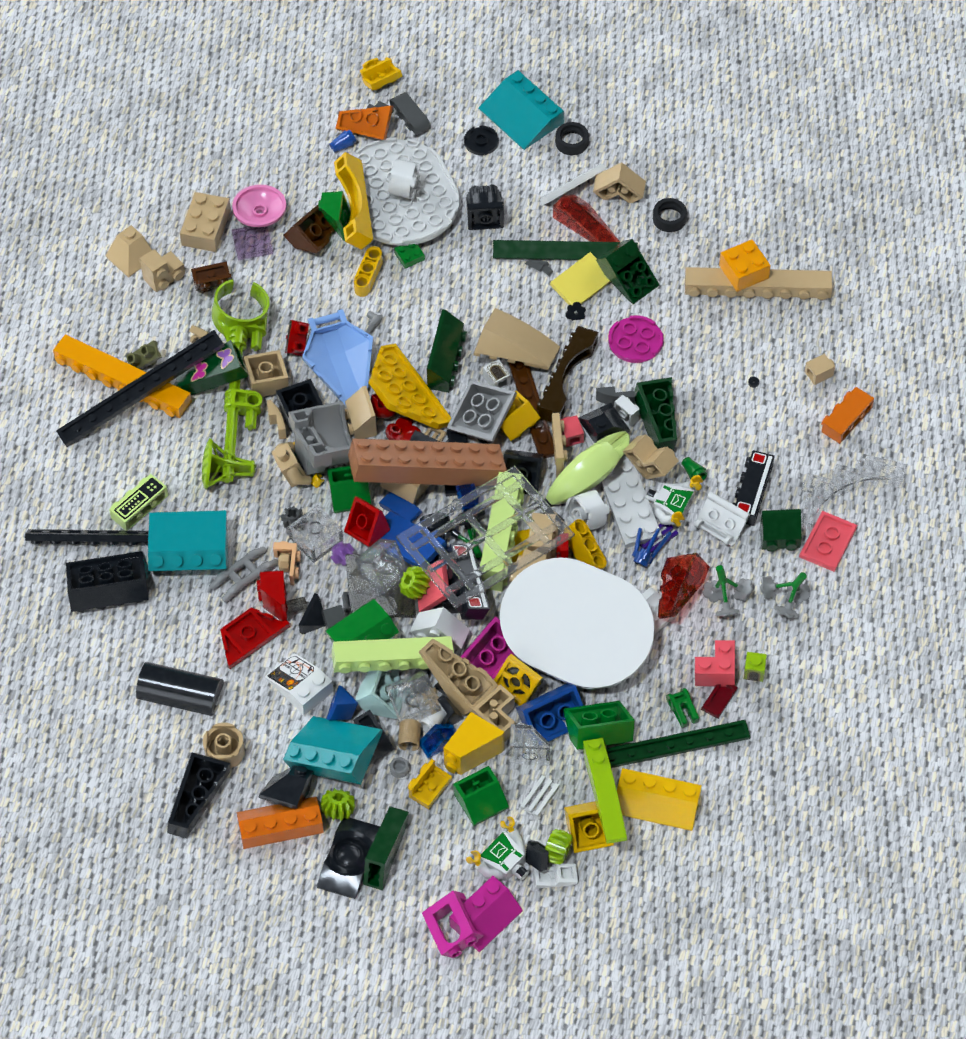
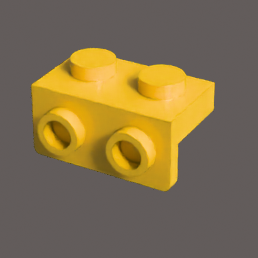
M433 759L421 767L420 774L416 779L413 778L408 785L409 798L428 810L452 781V776L435 766Z

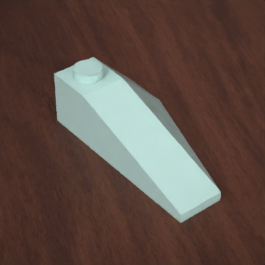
M401 670L369 671L360 685L355 699L358 705L366 712L371 710L373 715L397 719L403 705V697H398V687H403V680H400L399 671Z

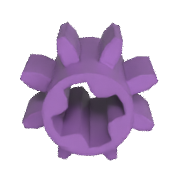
M341 541L332 547L331 551L333 553L330 558L335 564L341 563L346 565L354 558L352 554L355 549L350 543L344 544Z

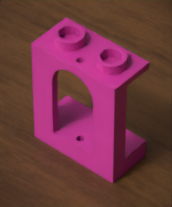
M454 890L422 912L440 954L451 958L458 957L465 948L475 945L478 939L484 936L483 933L475 931L463 903L467 900L464 893ZM451 911L461 930L459 939L453 943L445 939L437 922Z

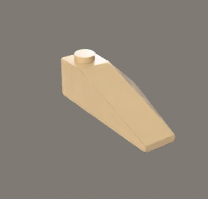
M431 639L419 651V654L449 700L463 716L472 712V709L498 686L484 669L477 668L469 663V660L459 657L453 653V650L435 639Z

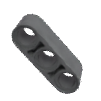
M407 92L389 100L390 105L397 111L395 113L401 120L405 121L406 127L413 131L414 137L431 129L428 118Z

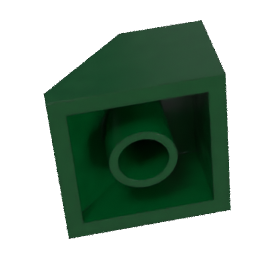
M801 509L762 511L759 529L762 550L776 551L777 549L786 548L792 551L800 548L802 540Z

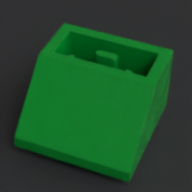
M351 466L327 469L334 513L351 511L355 496L371 504L368 482H354Z
M489 766L453 783L454 796L473 826L509 808L500 783Z

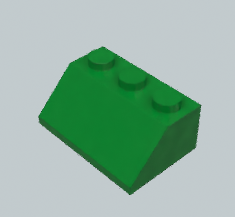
M375 599L370 600L325 630L332 643L337 641L390 639L399 633L390 616Z
M620 700L564 709L569 738L577 750H583V741L603 738L605 746L633 741L635 720Z

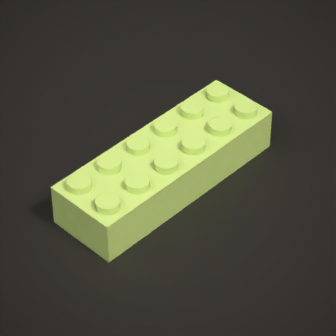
M499 472L479 568L484 589L503 592L504 585H508V570L511 569V555L514 553L515 548L514 539L517 537V524L521 518V504L523 505L525 496V483H522V475Z

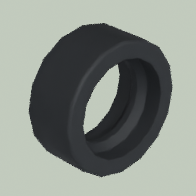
M577 122L562 124L555 134L557 149L563 154L570 156L583 153L589 144V133L586 127ZM568 133H575L580 135L582 140L576 144H569L564 142L562 137Z
M664 198L655 204L653 223L658 229L664 232H676L685 226L687 209L683 202L674 198ZM672 209L680 213V218L668 221L661 218L659 214L663 210Z

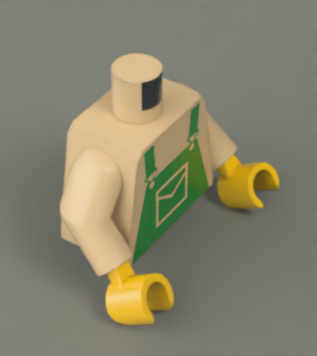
M295 441L293 443H280L271 452L291 487L312 484L318 488L325 481L320 479L322 477L320 473H316L312 478L306 475L294 452Z

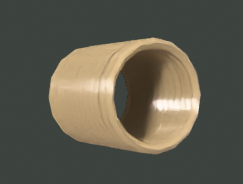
M414 719L402 720L399 723L398 747L405 751L407 750L406 744H408L406 742H412V751H415L420 747L421 723Z

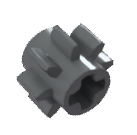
M293 506L288 509L285 508V514L281 515V521H284V528L290 527L293 531L294 528H301V522H305V516L302 509L298 510Z

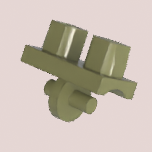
M153 340L148 344H144L140 349L126 355L128 364L141 370L149 365L156 364L157 360L162 358L157 347V341Z

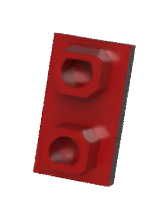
M290 320L288 335H286L285 353L303 356L309 329L308 323Z

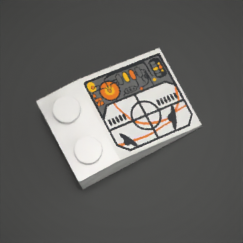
M295 653L265 676V679L303 715L307 714L334 692L332 680L318 667Z

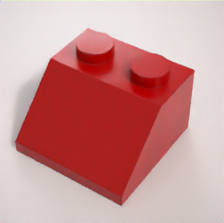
M283 570L260 572V580H257L259 602L262 601L263 608L280 621H287L286 587Z

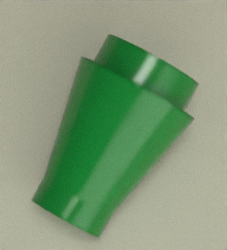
M690 457L683 459L681 465L684 467L690 480L695 475H699L703 481L706 479V468L693 461Z

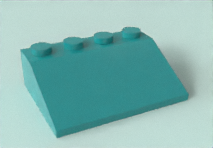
M519 70L505 78L478 108L523 150L564 124V110Z
M227 510L149 512L148 571L228 569Z
M313 716L292 739L283 761L289 767L294 765L304 766L308 770H312L313 775L361 785L383 730Z

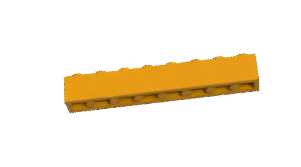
M66 334L53 349L55 361L58 364L70 366L73 371L77 373L82 372L91 380L97 379L106 387L110 388L112 386L118 389V391L147 373ZM167 383L139 401L148 403L155 410L161 409L165 411L170 417L176 416L178 418H181L192 403L190 392L171 383Z

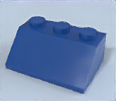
M566 683L516 707V710L527 733L536 747H539L568 733V729L564 721H562L565 720V708L584 705L576 686Z

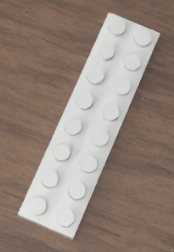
M582 426L584 440L587 448H589L594 442ZM624 454L613 471L601 482L624 547L629 548L635 546L639 528H642L640 544H645L652 539L659 526L649 500L646 499V492L637 469ZM661 531L659 532V534H658V536H657V538H659V540L662 539Z

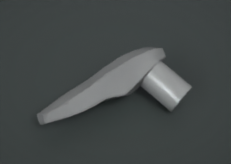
M369 311L367 317L371 321L365 332L368 334L372 332L381 322L383 315H377Z

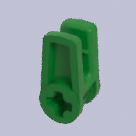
M682 688L680 692L675 694L669 693L666 695L667 703L674 712L681 728L687 726V719L682 708L686 710L687 717L690 718L693 724L699 722V716L686 688Z

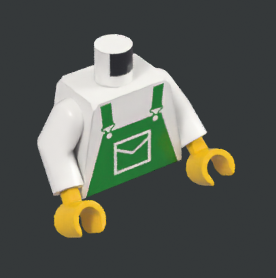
M695 475L690 481L683 483H665L660 492L652 489L648 490L646 499L654 502L653 513L662 525H675L679 527L682 520H685L684 516L694 498L693 489L701 490L702 488L700 483H703V479L699 475Z
M509 816L507 817L509 820L508 826H506L504 821L500 822V826L508 830L507 833L503 831L482 854L476 850L471 851V854L474 855V860L470 856L466 857L467 863H474L475 868L487 879L494 876L498 880L507 881L512 875H515L522 881L529 873L522 866L525 863L526 853L522 838L517 829L513 828L515 825L514 819Z

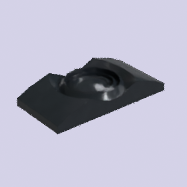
M350 817L349 819L343 818L335 832L329 854L324 861L317 888L356 899L364 878L365 858L380 826Z

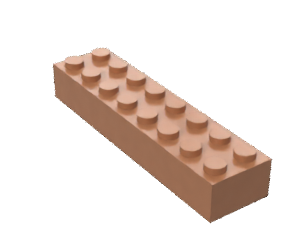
M352 438L348 453L354 482L496 487L499 472H507L500 444Z

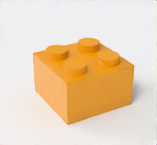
M753 239L720 252L719 266L737 292L769 279L771 265Z

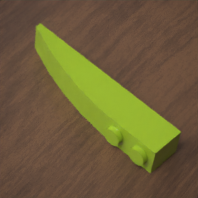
M599 738L583 741L584 761L606 843L627 841L619 798L604 740Z

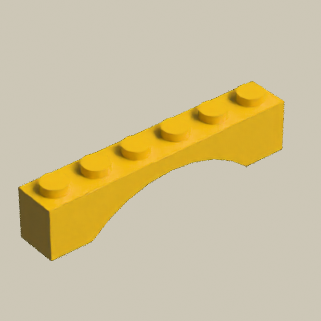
M345 152L334 162L335 174L346 191L351 210L350 220L343 228L345 242L362 250L373 240L362 160Z

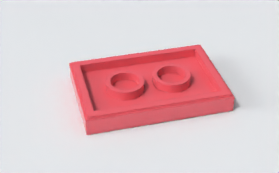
M822 511L799 557L835 572L858 525Z

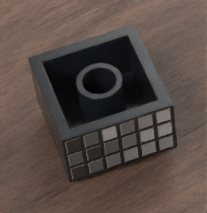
M311 379L276 390L277 404L290 432H292L289 426L290 411L323 405Z

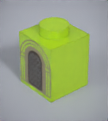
M747 652L743 679L763 682L767 654Z

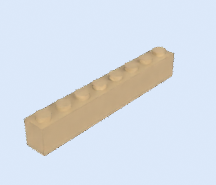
M685 267V295L692 297L698 295H708L709 297L722 295L729 298L735 296H744L746 298L761 296L767 299L771 297H781L783 299L799 297L800 299L818 298L819 300L831 298L832 271L770 269L769 279L737 292L721 268Z

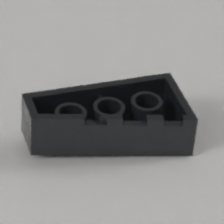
M191 753L168 821V834L187 839L230 773L231 763Z

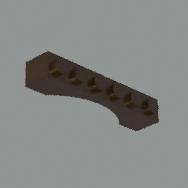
M577 326L575 332H571L569 337L570 343L565 345L562 359H558L557 370L552 372L550 377V385H546L543 392L544 397L538 401L536 409L539 410L540 419L552 422V413H559L560 420L563 418L567 402L563 391L564 380L576 365L592 356L598 343L599 332Z

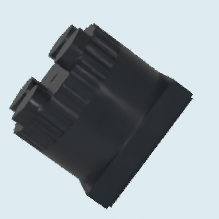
M491 184L489 186H472L469 188V192L466 195L468 230L504 228V203L498 187Z

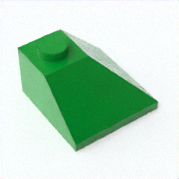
M343 191L323 192L321 200L318 202L319 210L322 211L324 218L345 241L343 228L348 224L351 215Z

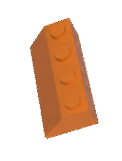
M316 796L305 798L297 809L275 804L236 812L243 849L324 833Z

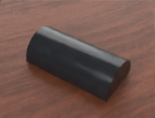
M145 662L137 681L136 699L212 716L224 680Z

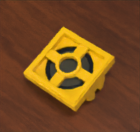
M510 654L494 681L498 686L501 684L515 697V703L520 706L527 703L530 697L537 691L543 677L538 674L536 669Z

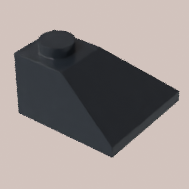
M608 403L578 417L594 443L619 431L630 432V429L612 403Z
M294 765L272 777L260 792L258 798L297 809L310 791L313 771L308 770L304 766Z

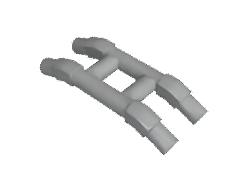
M265 547L253 549L228 569L219 573L209 587L215 591L230 577L235 584L221 598L227 604L241 589L259 577L260 572H267L278 566V560L266 561L257 568L252 561L267 551ZM245 566L251 573L242 579L236 572Z

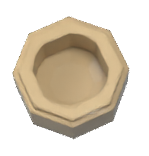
M281 553L279 555L278 567L280 571H290L289 553Z

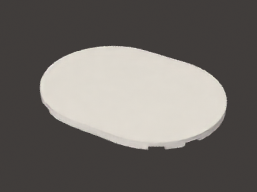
M386 138L385 140L380 139L368 143L355 151L353 156L362 160L374 240L396 246L416 245L436 238L454 222L460 204L458 189L443 160L431 147L422 145L419 141L413 139ZM396 159L421 164L418 174L420 175V181L418 186L415 185L416 193L414 199L388 193L389 181L392 178L391 171ZM340 182L341 191H343V193H344V195H345V198H346V200H347V203H348V205H349V208H350V203H349L348 196H347L346 191H345V189L343 188V186H342V184H341V182Z
M551 558L527 567L508 586L500 608L502 634L514 655L534 669L579 688H609L622 683V681L634 675L642 667L650 654L654 642L653 615L648 602L640 591L620 577L575 559Z

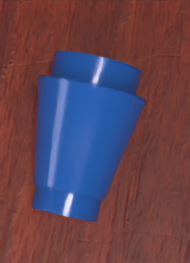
M344 130L329 145L335 153L354 146V143L357 141L351 130Z

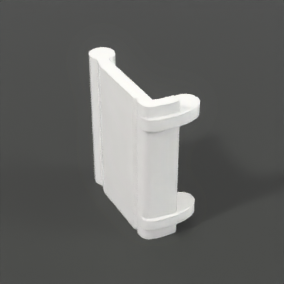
M710 491L697 520L693 524L695 527L701 528L722 540L724 544L733 546L737 542L750 514Z

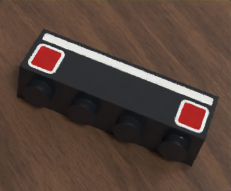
M755 450L752 451L751 457L747 456L744 467L747 469L746 472H742L740 477L742 485L741 488L737 487L735 493L737 501L732 503L750 514L746 524L755 526L775 455Z
M450 544L444 552L443 559L447 564L448 577L451 579L453 586L452 592L457 601V610L460 612L462 620H483L490 607L472 544Z

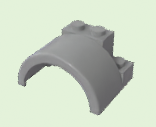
M342 401L289 412V426L295 434V454L307 475L324 472L325 467L350 463L348 453L352 441L346 424L345 405Z

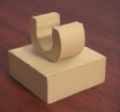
M192 325L189 332L194 335L191 336L190 342L194 343L196 339L202 338L209 332Z

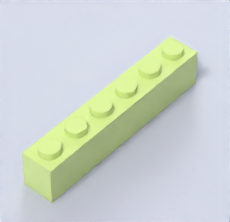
M452 637L333 642L332 660L334 673L369 672L375 670L384 672L396 669L404 671L416 668L428 669L429 667L419 654V651L431 639H435L453 650Z

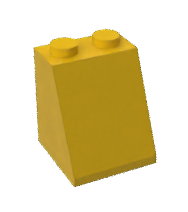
M470 712L443 747L445 768L453 774L456 772L462 775L502 753L505 749L504 731Z

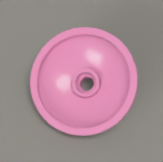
M252 185L242 189L235 196L232 203L233 214L238 221L247 226L266 227L276 223L283 217L286 211V200L284 195L272 186Z

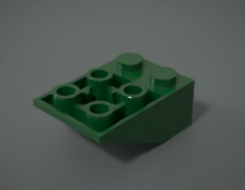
M633 239L620 242L596 260L604 275L632 304H635L660 285Z

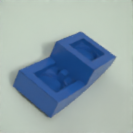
M389 492L379 502L380 507L384 510L391 511L410 522H413L422 513L416 505L392 492Z

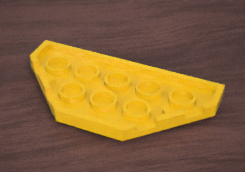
M396 343L381 346L368 383L386 408L435 429L447 427L451 420L450 415Z

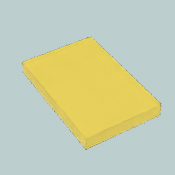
M591 252L550 282V286L568 305H573L574 302L583 304L611 282L604 275L596 261L597 258Z

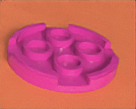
M631 315L629 318L622 319L619 322L616 321L610 328L608 335L611 351L618 358L631 363H642L656 357L662 349L664 340L663 333L656 325V322L640 315Z

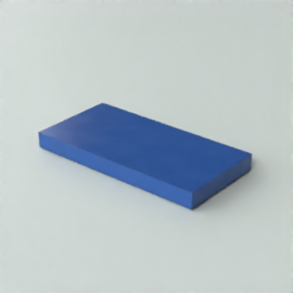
M391 511L385 516L390 530L374 544L405 562L423 569L447 546L446 540Z

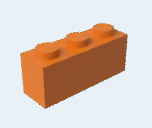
M855 387L851 392L848 391L843 401L835 405L830 416L827 415L821 423L823 425L822 433L840 444L873 408L874 398L858 387Z

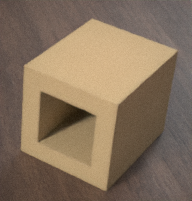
M825 353L806 362L805 373L814 385L834 375L835 364Z

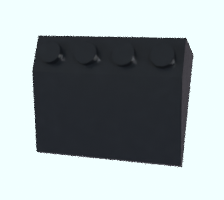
M143 551L66 563L67 592L71 612H83L87 609H102L106 606H121L125 603H140L149 600Z

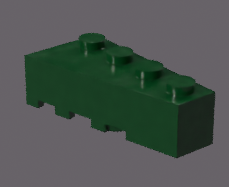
M672 377L637 382L634 391L635 402L639 407V413L648 436L654 441V445L658 449L668 447L674 451L677 442V431L674 417Z

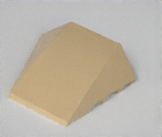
M495 308L483 327L473 355L479 357L480 354L489 355V359L497 360V357L508 359L510 363L520 361L524 362L525 366L549 370L560 346L529 324Z

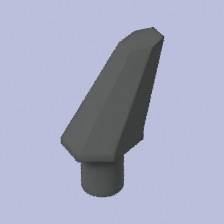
M528 260L525 263L539 272L543 271L548 276L553 273L547 261Z

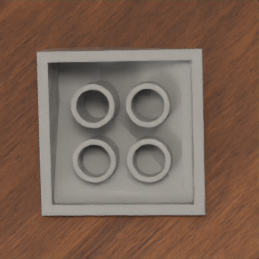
M470 380L447 426V430L493 443L517 393Z

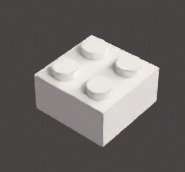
M622 395L614 402L615 409L630 428L639 421V407L636 404L634 405L628 397Z

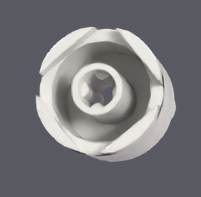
M396 159L391 171L392 178L389 181L388 193L414 199L416 193L415 185L418 186L420 181V175L418 174L421 164Z
M596 490L573 496L566 502L565 508L566 511L569 510L570 517H567L569 524L577 519H581L588 525L590 531L605 525L607 515L609 514V507L603 502Z

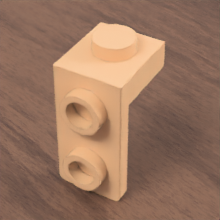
M286 541L274 542L273 552L275 558H279L281 553L290 554L289 578L290 585H294L295 579H299V567H296L297 562L301 561V551H298L297 543Z

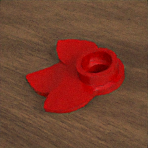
M403 417L397 419L395 423L387 425L385 433L389 440L410 441L414 431L421 432V430L412 425L413 419Z

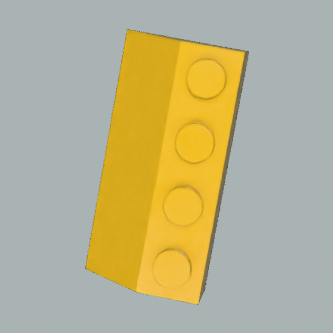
M622 768L617 787L622 816L692 831L702 785Z

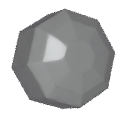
M402 757L394 758L389 764L391 775L396 778H403L409 772L408 761Z

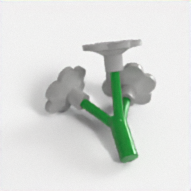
M718 565L716 571L719 580L704 583L703 596L709 598L712 603L718 600L724 601L722 602L723 609L717 611L715 616L738 614L739 609L730 608L725 584L728 583L733 586L734 598L736 600L745 601L753 591L752 580L742 578L739 582L735 583L726 578L724 567Z
M801 572L793 582L781 584L774 583L771 576L762 577L760 590L766 600L774 598L775 590L787 587V598L789 601H786L785 606H775V610H777V613L789 618H798L799 616L795 610H792L793 601L796 604H801L810 597L808 593L810 590L809 586L803 584V581L807 578L804 572Z

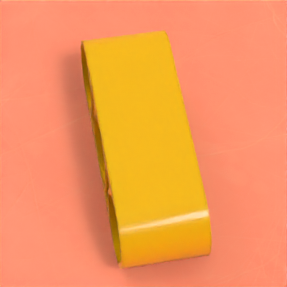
M377 246L369 247L366 250L355 275L354 291L357 296L365 297L369 295L383 263L382 250Z
M577 519L564 529L563 534H568V545L576 560L601 570L606 567L607 561L588 525L583 520Z

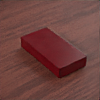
M717 684L701 707V710L719 719L738 690V687L735 685L721 687V684Z

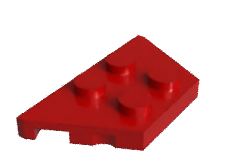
M251 607L222 627L220 632L228 668H233L290 627V623L286 620H277L273 615L262 613L260 610Z

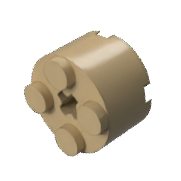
M217 723L213 725V728L206 731L203 736L205 756L231 763L230 769L238 766L245 755L242 733L230 723Z

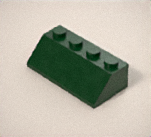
M445 309L441 311L427 365V386L430 390L449 393L450 387L455 385L456 376L453 375L459 369L460 362L457 360L458 357H462L463 346L461 344L466 342L467 331H464V323Z

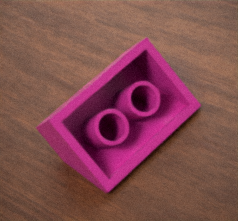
M496 616L460 656L469 660V663L477 668L484 669L493 680L510 654L514 655L504 639L500 620Z
M494 876L489 878L463 903L475 931L481 932L484 935L478 939V942L473 947L480 953L523 911L509 889ZM452 913L449 916L450 927L460 935V926Z

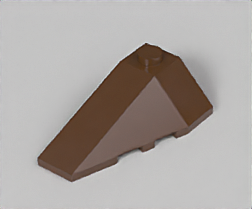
M316 205L283 236L295 249L317 254L328 244L334 229L324 218L318 205Z

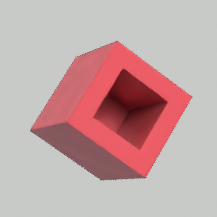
M577 415L561 419L564 420V431L561 433L565 435L566 447L584 443V431Z

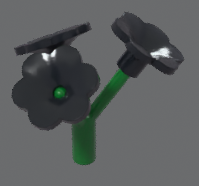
M476 507L464 509L463 513L454 518L453 522L448 526L443 539L447 541L451 536L455 539L459 538L467 544H472L476 559L482 557V552L476 542V525L478 524V519L484 518L485 510H480ZM457 525H464L465 529H467L470 540L463 537L462 535H460L461 533L459 531L455 530Z

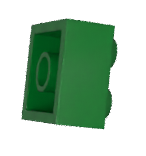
M408 244V246L394 248L395 255L405 269L425 260V255L418 244Z

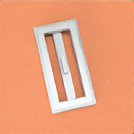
M542 775L520 805V808L538 818L558 790L559 784L552 783V780H547ZM545 783L544 787L541 789V791L536 796L534 801L531 803L529 808L526 807L533 798V796L536 794L538 789L541 787V785ZM552 787L538 809L533 811L547 789Z

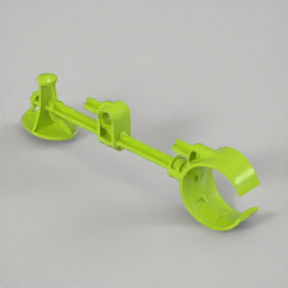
M232 279L222 283L215 292L211 311L215 327L224 335L227 342L231 340L237 346L241 355H243V351L247 348L246 342L248 338H251V349H254V351L261 350L262 337L266 335L267 315L270 304L268 294L260 285L253 282L250 296L258 301L263 313L252 319H237L226 314L218 304L222 297L233 291L234 281ZM241 379L229 383V389L225 391L224 411L227 413L224 450L212 438L208 439L202 461L204 489H208L219 481L225 483L233 482V478L236 476L253 477L256 472L254 460L241 459L235 455L238 415L245 416V428L252 431V429H256L257 416L261 413L262 404L260 393L240 389ZM216 449L223 454L224 458L218 456ZM222 472V476L214 480L217 473ZM210 473H214L211 480L209 481Z

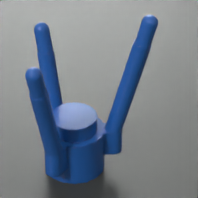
M639 528L635 548L632 556L635 557L633 562L642 564L647 568L648 564L652 563L654 557L672 533L668 532L652 553L650 550L660 532V529L657 528L647 549L641 548L638 551L642 528Z

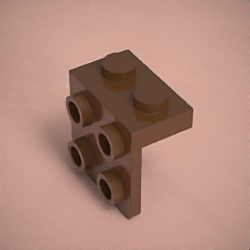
M227 261L191 269L196 291L200 290V293L211 291V287H219L222 283L232 280Z

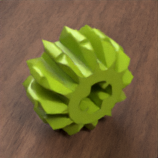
M419 566L408 567L407 572H403V577L400 578V592L407 596V598L421 599L423 594H427L426 590L430 587V573Z
M334 788L333 791L327 790L326 794L322 795L321 798L322 813L325 814L326 818H332L333 821L335 819L340 821L343 818L349 819L355 810L354 796L350 795V791L344 792L343 788L340 790Z
M558 829L552 831L545 847L549 852V862L559 865L564 863L572 844L573 838L571 834Z

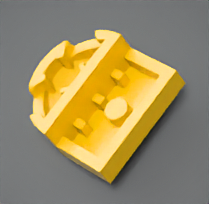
M388 57L381 61L378 58L368 60L362 65L363 69L360 70L363 83L372 91L381 89L382 86L393 83L403 77L401 70L395 67L392 59Z

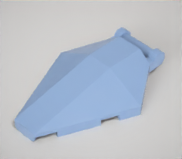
M340 309L337 310V313L315 319L313 317L307 319L311 334L302 360L346 406L345 401L361 387L367 386L368 390L373 336L347 321L344 310ZM340 320V322L321 328L316 327L317 325Z

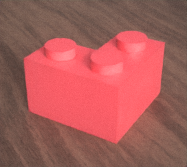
M715 640V657H695V686L715 687L717 684H721V687H727V685H735V640Z

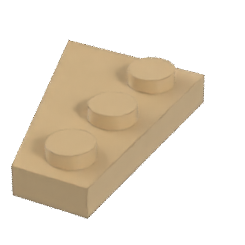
M552 413V435L557 478L564 469V462H567V450H563V447L566 446V438L561 433L564 431V420H560L559 413Z

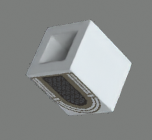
M499 359L483 367V377L489 385L500 388L511 385V375Z

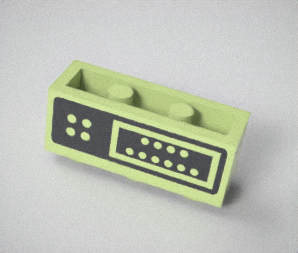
M152 474L143 478L135 488L129 490L121 500L111 506L109 509L111 519L124 530L131 529L168 497L167 486Z

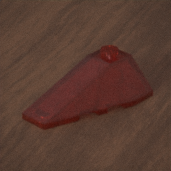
M563 195L553 205V218L588 241L620 242L592 206L576 195Z
M698 553L666 559L661 572L663 584L660 586L662 597L659 599L658 606L659 619L675 617L704 583L710 566Z

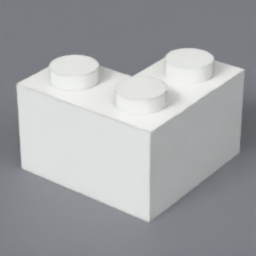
M444 607L418 612L410 630L416 638L451 636L453 650L462 649L470 631L467 626Z

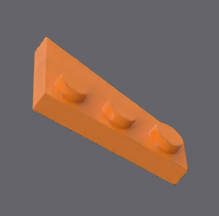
M393 106L339 111L335 129L351 130L352 133L385 140Z

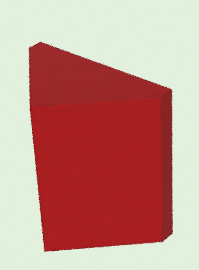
M355 496L344 532L366 546L371 547L390 528L383 511Z

